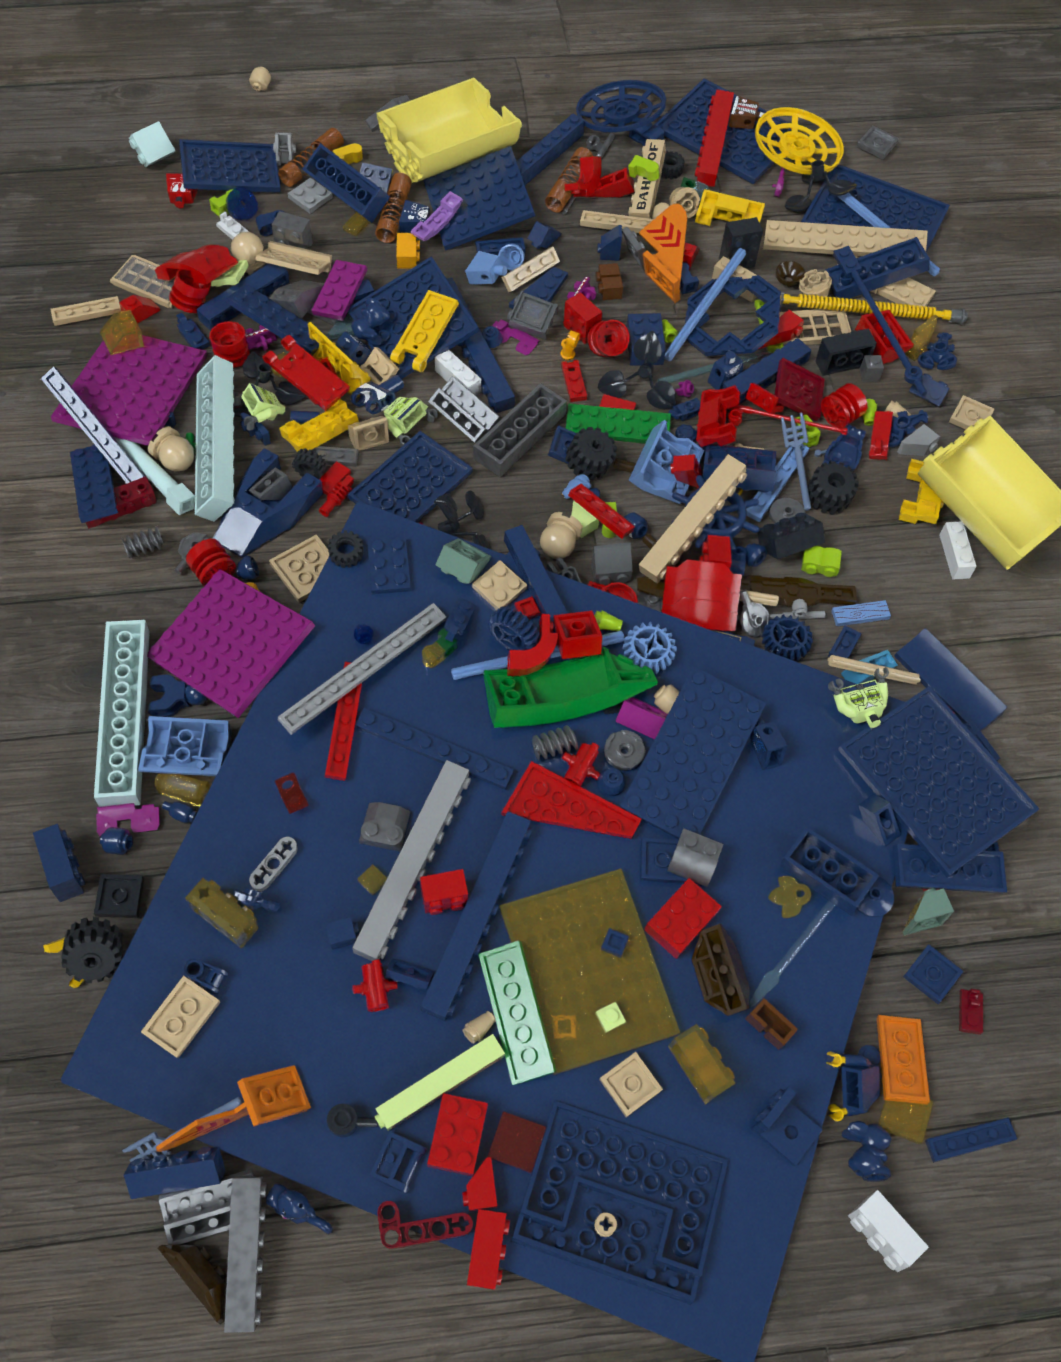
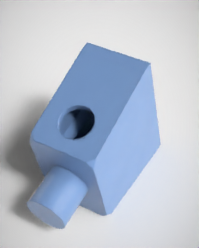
M478 251L465 270L469 284H493L499 275L505 276L507 274V267L502 265L498 255Z

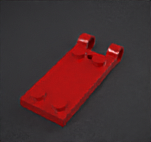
M286 335L281 340L282 346L289 351L281 360L271 350L263 355L265 363H268L275 371L325 411L350 390V386L300 347L290 335Z

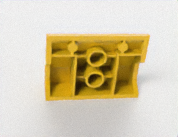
M311 322L308 323L310 339L316 340L319 343V348L313 357L315 359L323 357L329 359L337 376L350 386L348 391L350 395L357 388L371 381L369 374L360 369L356 362H353L336 346L335 342H332Z

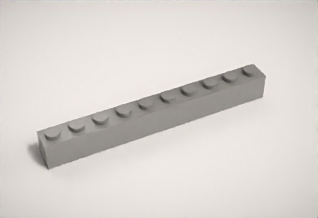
M446 760L353 946L355 954L370 961L380 958L384 959L389 948L386 945L389 939L393 940L397 933V922L405 917L408 909L405 906L408 900H413L417 891L415 886L420 881V877L425 876L426 870L424 867L427 862L431 863L435 855L433 849L436 843H441L444 836L442 831L445 825L449 826L453 818L451 812L454 807L458 808L462 800L460 794L470 784L471 778H469L468 769Z

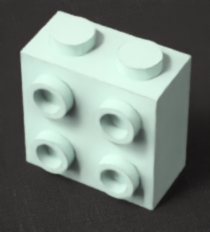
M159 121L133 133L129 137L131 147L136 150L138 159L141 164H144L145 168L175 152Z

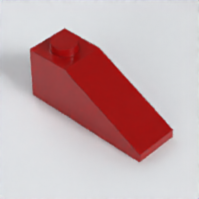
M624 168L601 177L595 192L585 197H622L634 192V180L629 175L628 169Z
M791 310L786 311L780 316L778 334L759 349L791 341L794 337L799 336L803 331L804 320Z

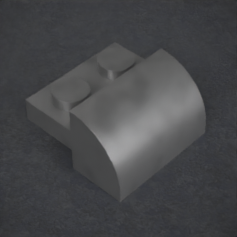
M683 829L667 871L686 879L690 878L693 882L707 887L716 868L723 844Z

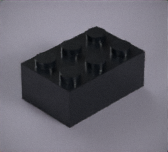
M757 217L726 222L719 260L723 256L731 260L736 251L742 248L746 251V255L739 265L745 269L755 267L763 229Z
M869 329L822 338L815 362L822 376L861 367L864 356L873 355L877 343Z
M797 513L794 517L780 519L779 522L774 524H766L757 532L759 545L765 546L767 554L777 560L825 543L823 522L806 513Z

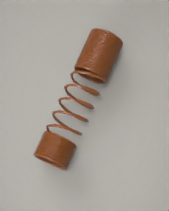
M330 128L311 143V146L307 147L305 151L295 156L294 160H290L279 169V177L286 186L292 187L302 179V175H307V173L302 174L295 163L296 161L304 167L301 160L303 152H305L306 158H303L308 161L306 153L312 156L311 148L316 150L320 143L331 152L344 144V138L337 129ZM297 157H300L301 163L296 160Z
M580 147L575 151L565 170L547 195L545 204L551 211L561 212L570 199L571 191H565L564 185L569 183L565 182L568 180L563 179V176L567 177L569 175L575 180L579 178L571 173L570 170L573 169H569V165H572L576 170L575 172L580 176L578 173L580 172V159L577 156L592 157V153L587 148Z
M399 172L392 177L387 193L390 196L389 201L392 203L388 204L387 202L384 205L375 231L376 237L384 243H391L396 238L399 220L394 216L401 217V214L390 205L404 206L412 184V180L407 174ZM392 210L397 212L399 215H393L391 213H389L390 215H385L384 212ZM386 216L394 217L397 221L389 219ZM383 228L390 230L392 233L386 232Z

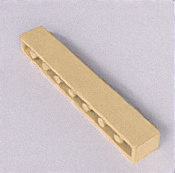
M729 454L639 563L641 573L657 584L661 579H665L667 566H675L679 562L680 555L684 551H688L692 544L691 542L695 537L698 538L705 524H709L712 521L714 513L717 510H721L728 496L731 497L739 482L742 483L747 476L745 464Z

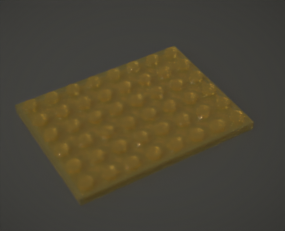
M622 869L500 905L499 908L510 942H522L557 1071L553 1073V1076L680 1034ZM609 928L629 936L621 958L601 950ZM616 1002L626 1023L605 1033L595 1012Z

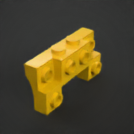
M704 189L695 223L710 226L713 218L731 222L757 217L760 223L765 204Z
M339 399L327 411L300 425L293 420L287 422L279 429L282 437L298 452L300 449L312 450L345 432L348 430V425L359 422L357 414L348 409L346 402Z
M911 459L906 479L920 482L916 502L903 500L898 520L914 524L917 523V520L936 524L940 508L943 507L944 502L918 475L919 470L924 465L923 461Z

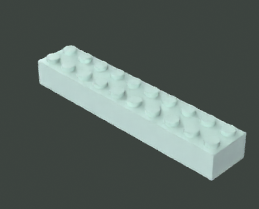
M216 355L197 373L195 515L213 522L234 504L233 363Z
M145 620L106 622L94 799L99 807L129 803L141 805L142 772H139L138 769L142 749L144 748L148 672L147 654L149 651L150 633Z

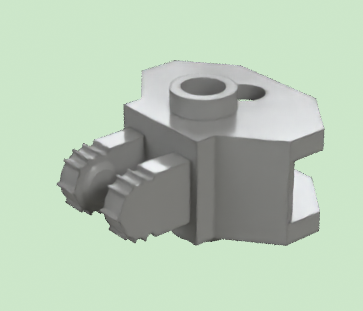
M275 133L273 149L274 153H276L277 166L294 160L296 143H293L291 133Z

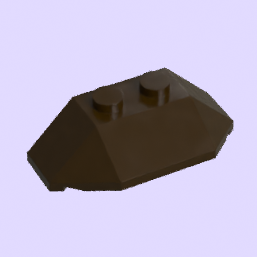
M717 924L700 931L699 940L692 956V963L704 1001L727 1016L749 1009L750 987L735 943L722 924Z
M160 1245L157 1249L214 1320L221 1325L225 1319L227 1283L224 1278L227 1275L219 1265L215 1268L209 1262L212 1257L204 1247L199 1250L195 1245Z

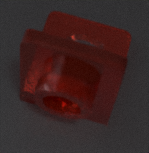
M290 773L275 780L289 814L309 805L295 773ZM285 781H293V785L290 788H282Z

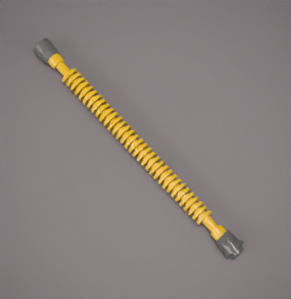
M781 292V305L797 303L798 307L802 306L804 308L806 306V308L835 309V311L864 312L865 314L873 313L865 300L840 299L827 296L819 297L818 295L815 297V295L799 294L798 297H794ZM875 301L880 311L890 310L895 317L922 318L926 320H934L935 317H939L943 320H948V322L962 325L963 322H966L968 316L965 308L936 311V307Z

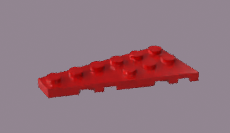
M532 761L501 815L506 816L507 811L531 821L632 839L642 820Z

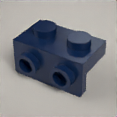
M924 373L921 382L927 394L921 396L915 384L911 386L909 393L940 407L950 388H948L946 383L942 381L936 382L932 380V376Z

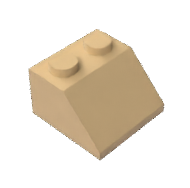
M384 416L348 425L349 437L354 448L358 449V451L389 442L388 422Z

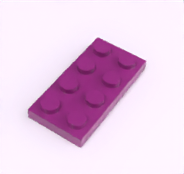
M336 260L312 308L313 315L344 321L368 271L367 266Z

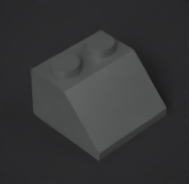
M630 542L593 547L591 569L595 583L607 585L609 583L631 581L632 558Z

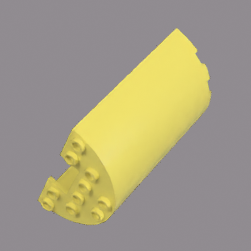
M475 78L376 113L380 131L387 140L385 142L389 154H392L395 160L394 165L400 173L407 174L411 178L412 183L432 177L508 146H513L519 138L520 128L522 127L521 121L505 106L502 107L501 117L490 106L491 95L489 90Z
M989 416L986 419H979L974 426H969L964 431L966 435L964 437L961 435L954 441V444L950 443L945 448L941 446L933 453L934 456L930 454L923 460L924 465L919 470L918 475L1001 565L1008 570L1061 526V490L1003 428Z

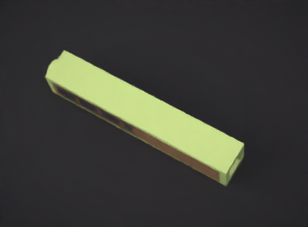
M492 1034L375 1108L378 1114L374 1117L380 1128L386 1127L387 1131H390L440 1099L443 1093H449L504 1057L503 1049Z

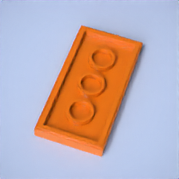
M878 1015L876 1019L884 1100L928 1105L930 1097L921 1019Z

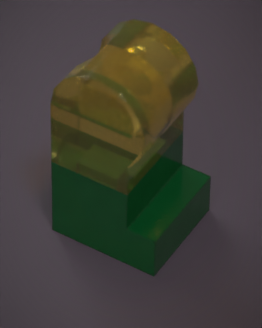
M444 628L438 632V640L432 645H427L422 650V662L426 667L432 668L437 666L457 649V640L455 638L452 642L445 639L448 631Z

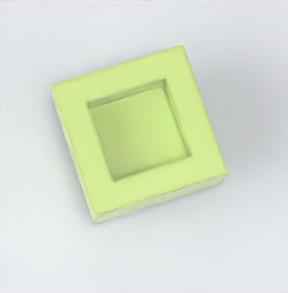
M616 1002L595 1012L605 1033L626 1023Z

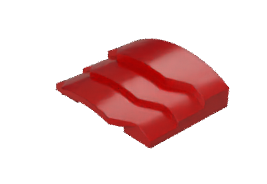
M205 245L172 257L158 266L155 272L158 279L171 280L176 276L179 269L190 270L194 283L208 284L238 264V260L230 255L227 247Z
M689 559L678 567L667 566L661 612L706 629L735 631L742 574L732 573L725 563Z

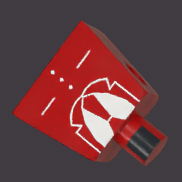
M166 173L170 203H173L177 208H183L184 204H192L198 189H184L182 174Z

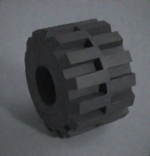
M587 427L586 430L583 428L579 433L575 434L566 451L565 459L566 462H569L567 466L569 469L574 470L573 473L576 476L584 474L590 480H595L596 477L599 479L606 474L617 454L615 453L617 446L613 445L615 441L613 438L608 437L609 434L606 431L603 433L600 428L593 430L592 427Z
M830 461L829 465L825 462L821 467L818 466L808 485L810 503H814L813 507L815 509L820 508L822 513L825 514L828 511L830 515H834L836 511L842 513L844 509L849 507L859 485V481L856 480V473H851L852 468L849 466L847 468L844 467V463L841 462L836 464L835 461Z
M93 917V920L89 921L87 918H83L80 924L77 922L73 923L71 930L68 929L65 933L61 955V964L63 968H66V973L69 976L75 975L74 980L80 982L81 979H84L86 983H92V980L102 982L105 976L108 978L112 977L114 970H117L121 962L123 936L121 932L118 933L119 928L117 925L111 926L110 920L107 919L99 921V917Z

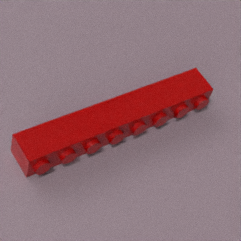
M717 89L715 96L712 95L704 131L706 136H703V146L700 148L697 166L700 167H696L695 177H697L696 184L715 187L734 92Z

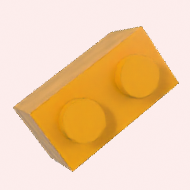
M397 233L398 269H412L417 266V262H420V252H417V250H420V240H417L416 236L411 233Z

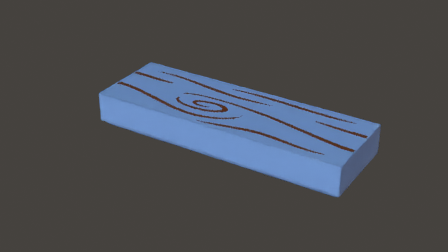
M886 600L833 607L831 610L836 626L887 620L891 617Z

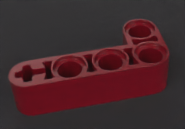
M392 1201L383 1202L379 1206L377 1213L381 1242L388 1249H398L468 1235L473 1227L472 1218L466 1213H455L401 1224L398 1206ZM387 1206H392L395 1209L394 1217L389 1220L382 1217L383 1209ZM459 1218H463L464 1222L469 1223L465 1227V1231H461L460 1227L452 1228L454 1234H449L447 1220L452 1219V1224L459 1223ZM436 1222H442L446 1227L445 1233L441 1236H436L432 1232V1226ZM414 1226H418L422 1230V1236L418 1240H412L409 1237V1230ZM389 1231H396L399 1236L398 1241L393 1245H389L385 1241V1236Z

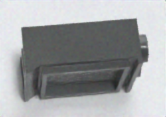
M521 291L520 295H517L514 300L515 306L513 310H510L508 313L509 326L546 340L547 330L553 324V316L558 314V304H553Z

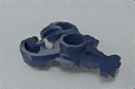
M938 333V341L935 344L930 342L927 345L926 349L929 351L919 355L918 363L923 368L933 369L935 361L938 363L937 369L939 370L952 369L957 363L956 356L950 353L955 350V345H948V340L952 339V334Z
M919 410V414L909 416L907 411L897 412L898 418L893 416L889 447L900 446L901 441L904 440L905 433L910 434L916 431L914 427L919 422L927 423L929 417L927 412Z
M246 888L245 892L237 889L232 891L231 897L242 902L245 908L250 911L260 907L268 911H279L281 907L280 902L261 898L263 892Z

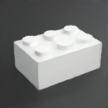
M878 1190L863 1200L848 1215L852 1226L858 1232L862 1231L868 1238L867 1243L875 1251L878 1250L883 1255L885 1264L892 1270L899 1272L910 1267L929 1248Z

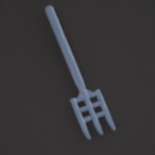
M801 412V425L796 426L793 415L790 416L791 428H786L783 417L781 418L785 447L789 448L791 446L795 448L804 509L808 511L811 509L800 448L803 443H808L805 420Z
M236 1097L201 1118L234 1110L243 1103V1099ZM183 1128L172 1133L167 1138L158 1137L157 1132H153L122 1151L130 1152L134 1149L139 1151L140 1154L131 1158L130 1162L138 1158L150 1159L152 1158L150 1154L156 1157L161 1155L157 1152L156 1146ZM169 1150L162 1151L166 1156L172 1155V1152Z

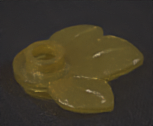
M791 876L779 877L780 887L775 888L768 896V899L782 906L783 918H791L798 915L802 905L810 901L811 891L808 886L799 884ZM803 891L805 894L803 897H798L796 893Z

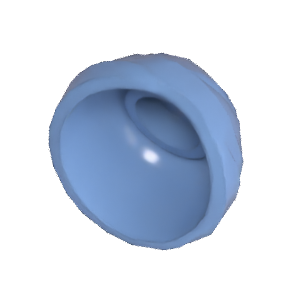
M516 244L503 246L498 254L502 265L506 266L507 270H514L519 267L525 259L523 250Z

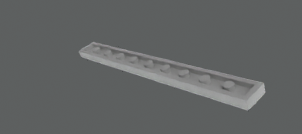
M434 603L278 716V721L292 735L446 620V616Z

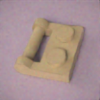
M374 347L366 362L360 366V369L369 374L371 381L378 385L395 376L399 370L388 356L377 347ZM372 367L383 378L382 381L370 371Z

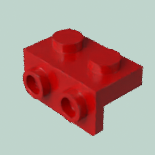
M755 383L750 384L746 399L771 414L783 411L785 406L777 402V396Z

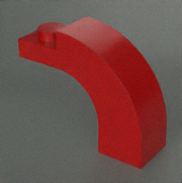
M581 157L579 179L576 183L564 184L565 191H571L573 197L592 195L597 189L601 178V157Z
M542 614L540 617V639L535 647L529 650L509 651L507 656V676H524L534 673L548 662L558 639V633H553V621H550V614Z

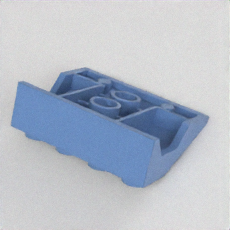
M663 420L652 429L629 481L643 491L680 504L682 502L673 499L672 494L677 492L685 496L689 485L677 481L674 474L671 473L670 467L674 456L695 454L699 463L704 450L689 438H677L667 430V422Z
M149 716V734L147 744L142 749L139 772L203 776L217 775L230 747L232 730L229 721Z

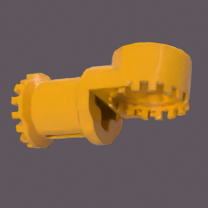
M572 330L568 333L570 334L568 335L569 338L563 339L561 342L562 350L560 356H562L563 360L569 361V359L572 360L575 357L574 349L578 344L580 333Z

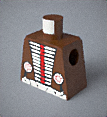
M736 96L729 127L753 129L755 121H758L764 114L763 112H758L759 103Z

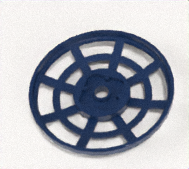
M614 81L600 85L584 94L577 103L576 112L580 118L582 116L591 117L594 124L585 120L584 125L590 129L601 132L630 131L656 120L666 107V96L661 88L646 81ZM625 88L647 90L642 96L625 94ZM619 89V95L604 100L598 97L602 93ZM654 93L659 97L661 103L653 106L647 97ZM591 99L597 103L592 108L591 113L582 111L583 107ZM645 103L648 108L640 110L639 105ZM600 107L604 108V114L596 112ZM660 108L654 115L651 116L653 110ZM647 113L643 119L638 118L640 114ZM596 118H604L606 121L599 123ZM632 121H633V122H636V123H633V124H630V125H626V126H625L626 123H630V122H632ZM609 124H618V127L607 126V125H609Z

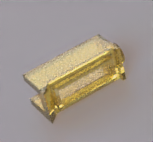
M161 773L155 779V787L159 794L199 807L203 803L202 797L204 793H208L210 789L208 781L203 782L181 774Z

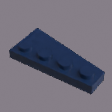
M553 267L523 292L551 302L567 279L568 272ZM515 298L509 302V308H514ZM523 302L519 312L539 319L545 309Z

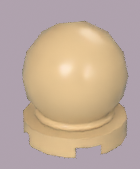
M240 232L233 238L231 242L233 257L238 261L247 260L249 264L245 273L251 275L266 264V262L256 260V255L263 252L264 248L261 239L251 232Z
M169 426L162 428L156 433L158 436L154 442L150 440L148 452L155 459L160 460L165 468L178 472L185 471L192 465L195 458L194 448L188 440L180 437L177 430Z
M562 512L551 514L547 527L542 532L540 538V546L544 554L552 559L559 557L563 559L569 556L575 548L576 540L581 536V523L573 516H570V518L562 516Z

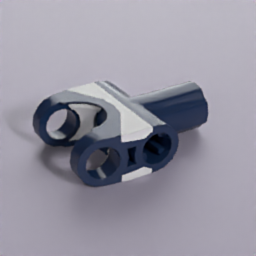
M398 375L391 377L380 385L369 381L352 393L351 402L356 406L365 405L367 412L377 414L395 401V393L403 389L404 383ZM360 394V399L358 402H356L355 399L357 395ZM372 404H375V405H376L375 408H374L373 410H371V409H370L371 405H372Z

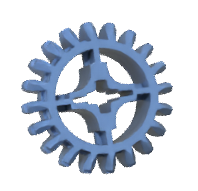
M651 622L648 626L642 623L640 628L635 626L633 631L630 630L627 634L628 636L625 637V644H623L624 656L634 660L633 664L641 668L645 665L657 674L659 669L662 671L666 670V666H670L672 660L675 659L677 648L674 645L676 641L671 639L672 633L666 634V627L661 630L659 624L653 627ZM652 643V647L649 650V653H647L648 647H650V644Z

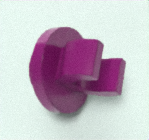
M685 380L684 382H679L680 389L675 390L678 396L690 397L694 392V385L690 380Z

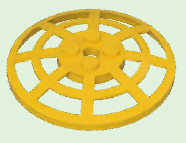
M782 107L767 111L760 117L755 128L756 141L763 153L777 165L796 173L812 174L811 165H802L801 161H809L811 163L816 161V159L812 158L813 154H822L821 161L825 162L828 154L837 153L836 161L833 165L828 166L824 164V171L829 172L837 167L844 153V146L837 131L821 117L802 109ZM792 116V123L776 125L772 118ZM798 117L808 120L820 128L814 132L807 127L798 125ZM766 121L771 127L767 138L759 134L760 127ZM788 128L791 129V131L785 132L784 134L780 130ZM798 130L803 131V132L809 134L810 136L808 137L807 135H805V134H803V133H801V132H798ZM826 132L833 140L836 148H827L820 135ZM774 133L780 137L779 142L771 140ZM814 140L819 143L821 149L815 148ZM762 141L767 143L769 150L765 147ZM772 145L779 147L782 153L777 154ZM787 157L792 160H795V164L788 162L783 158Z

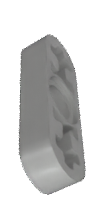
M283 837L253 871L249 881L254 890L260 892L266 890L295 856L298 847L293 838ZM291 843L292 850H286L283 853V857L285 858L283 860L280 856L284 851L283 845H289ZM271 859H277L280 861V865L276 869L268 868V862ZM265 868L266 872L269 873V874H271V876H268V874H266V875L263 877V875H264L265 873H264V871H263L262 869ZM263 877L264 884L259 883L256 885L255 878Z

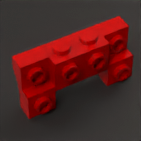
M736 385L720 390L708 389L702 391L696 438L701 447L715 442L719 446H723L736 441L737 428L733 422L725 424L727 408L739 404L740 391Z

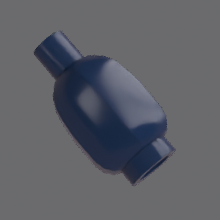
M165 801L162 805L163 809L169 811V815L182 823H192L197 814L195 807L185 802L170 803Z

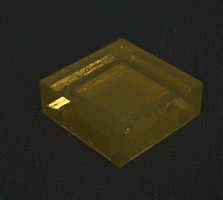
M372 864L357 880L373 896L385 884L387 877Z

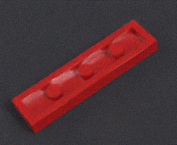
M579 484L570 490L568 494L570 498L621 539L633 532L634 525L583 484Z

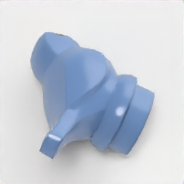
M584 474L576 476L563 490V497L569 499L568 494L570 490L579 484H583L586 488L590 489L589 478Z

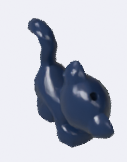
M274 1184L266 1197V1204L275 1208L277 1214L296 1224L307 1222L318 1227L326 1234L332 1233L333 1228L331 1224L316 1216L314 1208L309 1204L304 1195L294 1190H288L282 1184Z

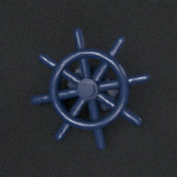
M700 475L696 477L699 488L692 492L689 497L675 492L672 494V498L686 504V507L704 485L703 477ZM736 492L731 497L728 496L726 500L732 505L723 506L721 510H717L714 513L712 521L709 524L706 523L702 528L703 531L697 538L695 547L701 548L708 535L730 537L731 551H734L736 546L732 538L742 528L754 533L759 532L758 526L745 521L747 516L746 508L757 506L759 500L755 498L743 501ZM737 511L738 518L727 513Z

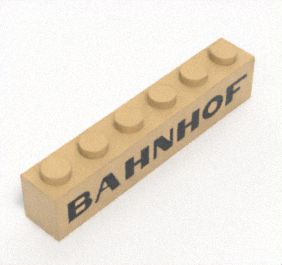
M647 139L645 146L642 148L643 158L658 163L660 177L656 181H649L647 178L637 175L638 181L634 184L635 194H632V207H629V216L651 219L666 154L665 140Z

